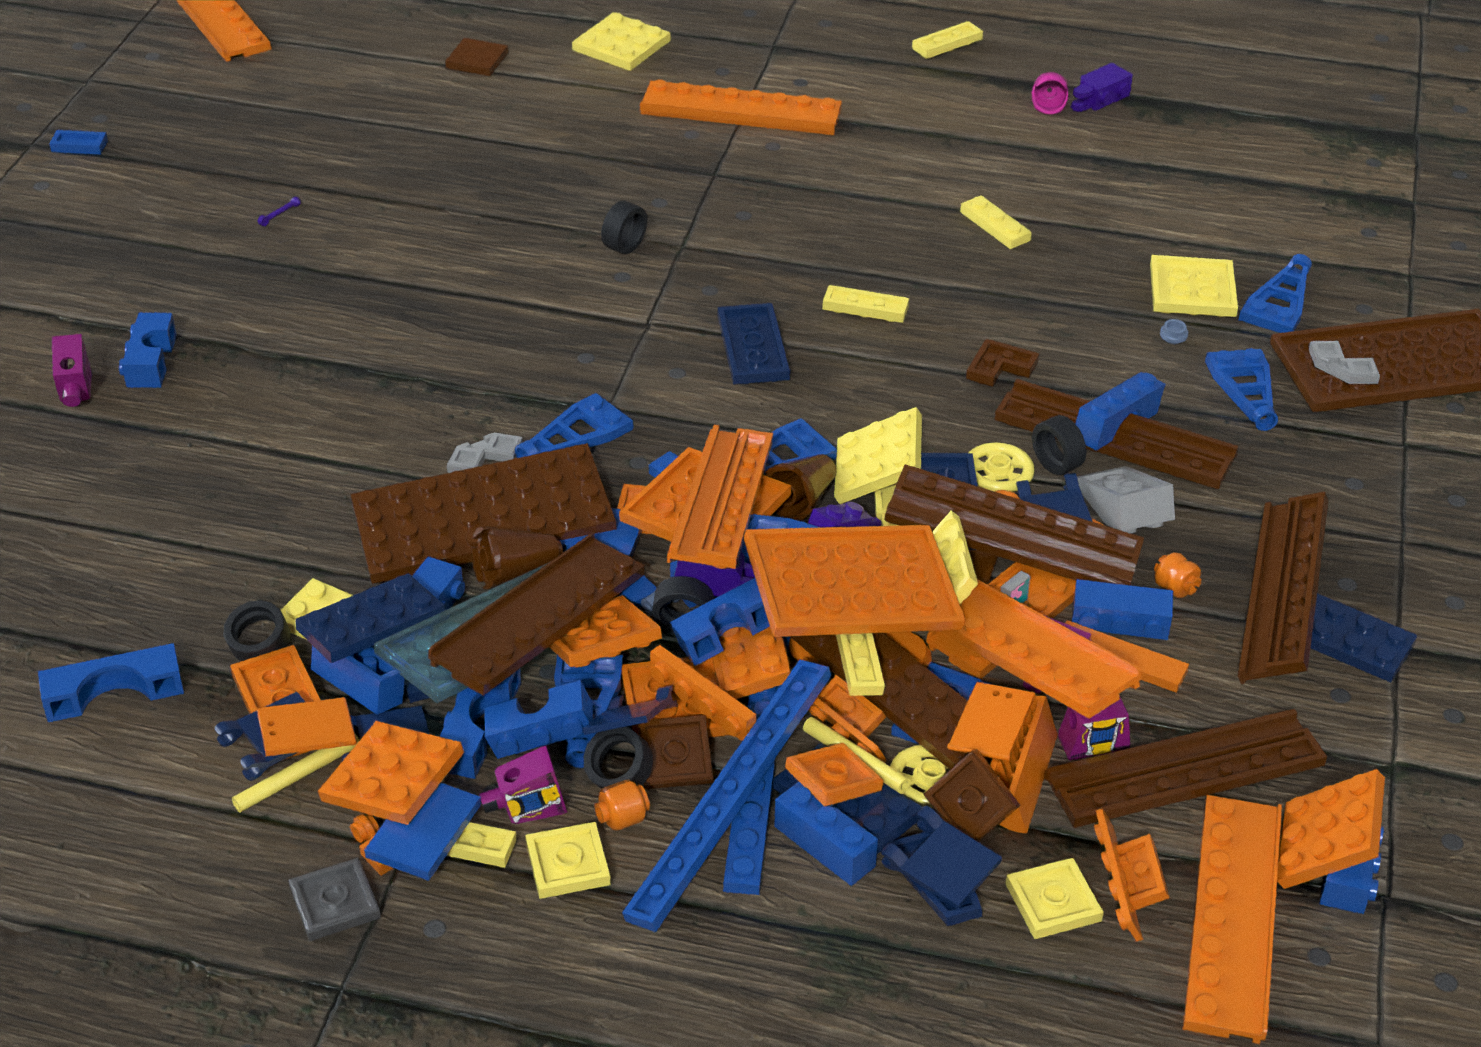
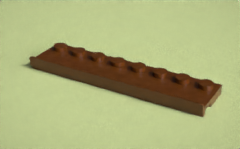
M1016 379L1014 387L1010 392H1007L996 409L994 420L1033 432L1037 424L1057 415L1068 417L1076 423L1079 408L1090 401ZM1132 413L1121 423L1110 443L1097 451L1086 446V449L1106 454L1218 490L1238 453L1237 445Z
M904 464L884 518L886 522L899 526L930 525L933 532L952 510L960 517L969 548L1075 581L1080 579L1131 585L1144 537L906 464Z
M1325 491L1289 498L1287 504L1273 506L1271 502L1265 503L1238 671V678L1241 684H1245L1246 680L1308 671L1329 502Z
M590 533L432 645L428 652V659L431 660L430 665L434 668L439 665L452 672L451 677L484 696L644 575L645 565L596 540L595 535Z
M1291 709L1050 767L1045 770L1044 779L1050 784L1073 828L1098 822L1096 810L1101 808L1104 809L1109 819L1322 767L1325 766L1327 755L1309 729L1302 727L1297 719V711Z

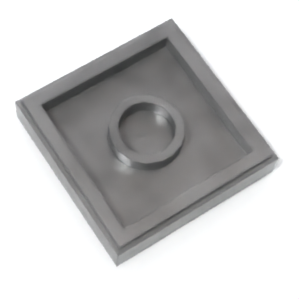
M359 858L288 880L309 941L381 918L380 910Z

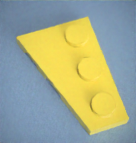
M951 510L932 533L960 605L971 594L978 581L960 517Z

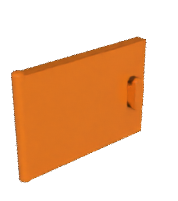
M976 682L953 736L947 745L948 750L970 753L972 750L978 749L984 757L1010 761L1014 747L1035 700V692Z
M345 697L257 708L266 756L357 744Z

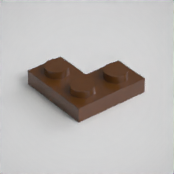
M985 339L967 369L966 379L993 387L1002 371L1029 378L1038 364L1039 353Z

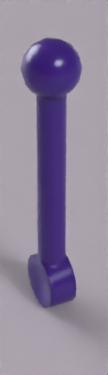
M293 197L289 203L269 215L259 216L258 224L266 226L272 218L293 206H299L301 204L300 198Z

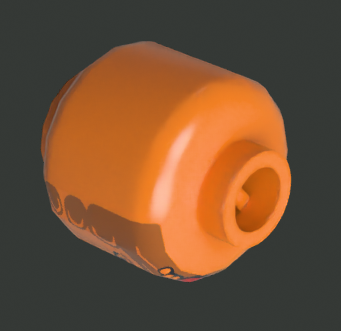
M627 779L602 788L599 792L598 803H595L594 808L600 823L606 822L609 828L619 831L644 821L646 811L650 808V803L643 786L640 784L636 785L635 782Z

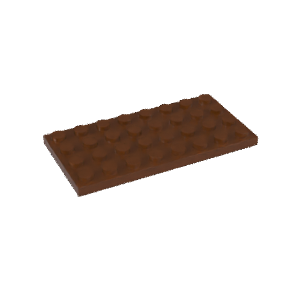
M1479 309L1271 335L1270 344L1313 412L1481 391V311ZM1310 341H1339L1345 358H1373L1380 375L1378 384H1348L1315 367L1309 352Z
M588 443L350 494L372 584L392 580L408 573L413 575L428 556L454 565L472 562L471 548L477 547L478 538L472 539L473 534L477 528L484 526L552 534L559 541L589 535L590 533L595 534L617 529L616 519Z

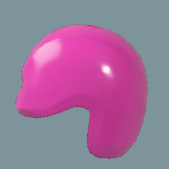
M1043 73L1036 79L1033 85V105L1035 109L1044 114L1050 115L1061 112L1068 101L1067 81L1058 73Z

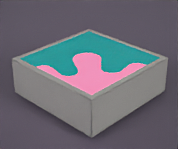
M1023 571L1018 572L1001 586V592L1020 603H1024L1028 599L1030 575Z

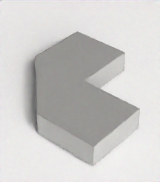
M1310 341L1309 352L1315 367L1348 384H1378L1380 375L1373 358H1345L1339 341Z
M494 432L483 436L484 440L471 445L468 442L458 445L447 463V473L482 466L485 459L502 462L517 458L515 447L523 442L522 437Z

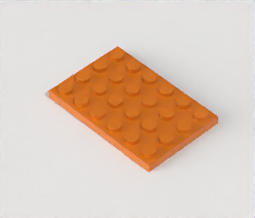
M930 525L746 529L743 539L773 637L963 629L966 620Z

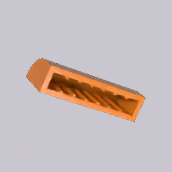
M1035 696L1010 761L992 758L990 764L991 768L1021 805L999 825L1018 833L1027 834L1044 781V773L1048 768L1058 736L1046 696Z

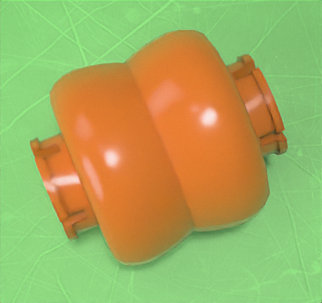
M1173 552L1169 555H1164L1158 560L1161 563L1155 564V582L1161 588L1173 590V596L1176 598L1193 595L1197 591L1195 587H1200L1201 569L1196 563L1187 561L1181 553Z

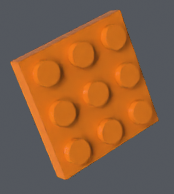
M622 595L611 599L555 641L549 648L570 667H584L593 660L602 657H615L620 655L621 651L633 647H647L652 641L662 639L661 627Z
M718 654L696 666L693 665L688 657L679 658L726 692ZM650 661L622 664V684L626 706L655 700L657 689L665 687L664 684L658 683L651 675ZM671 691L672 700L677 701V707L664 709L651 720L700 716L702 714L689 702L681 700L674 691ZM706 718L708 738L729 735L715 721ZM637 724L631 725L630 728L638 734Z
M375 721L317 792L322 802L408 825L463 755L464 750L461 742Z
M1378 769L1358 774L1345 781L1326 786L1301 797H1295L1286 802L1277 882L1284 889L1379 857L1385 777Z

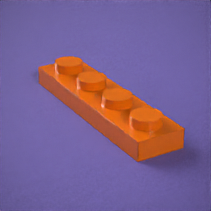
M661 645L650 651V671L658 683L665 686L672 685V691L681 700L689 702L702 715H706V718L715 721L730 736H735L740 741L744 740L756 722V714Z

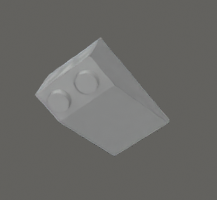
M1127 466L1077 476L1081 493L1105 525L1127 533H1134L1140 527L1157 528L1163 526V522L1175 520L1173 484Z

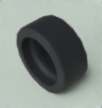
M626 200L618 201L608 211L602 225L601 240L604 246L623 255L634 251L641 243L646 232L647 214L645 209Z
M1057 415L1037 424L1032 434L1033 449L1037 459L1050 473L1058 476L1063 475L1084 463L1087 453L1085 440L1077 425L1068 417ZM1055 437L1060 442L1064 455L1059 450L1055 441Z
M686 576L671 577L662 581L656 588L651 614L654 622L663 631L675 635L670 622L685 615V613L676 612L665 603L671 600L682 599L691 601L700 607L715 598L712 590L704 582L696 578Z
M256 600L238 606L229 614L224 624L223 636L234 657L239 661H244L287 647L290 641V628L280 608L272 602ZM262 620L274 622L275 629L265 641L256 645H244L239 642L242 631L248 625Z
M629 727L598 732L587 744L583 756L584 770L589 780L601 789L627 779L635 782L636 785H643L649 778L653 767V752L647 741ZM618 743H630L635 749V758L630 769L619 778L608 779L602 773V762L606 753Z

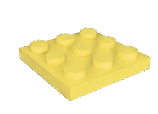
M612 13L572 42V50L631 71L671 41L670 32L662 30L660 27L642 23L640 20H633L620 13Z
M1151 255L1150 271L1153 312L1214 315L1218 317L1237 316L1238 303L1233 260Z
M917 407L901 411L892 417L873 422L867 427L854 432H848L838 438L834 497L839 504L897 483L904 464L921 469L922 414Z

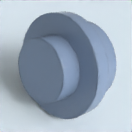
M1167 320L1160 329V336L1170 344L1184 342L1188 338L1187 326L1181 320Z

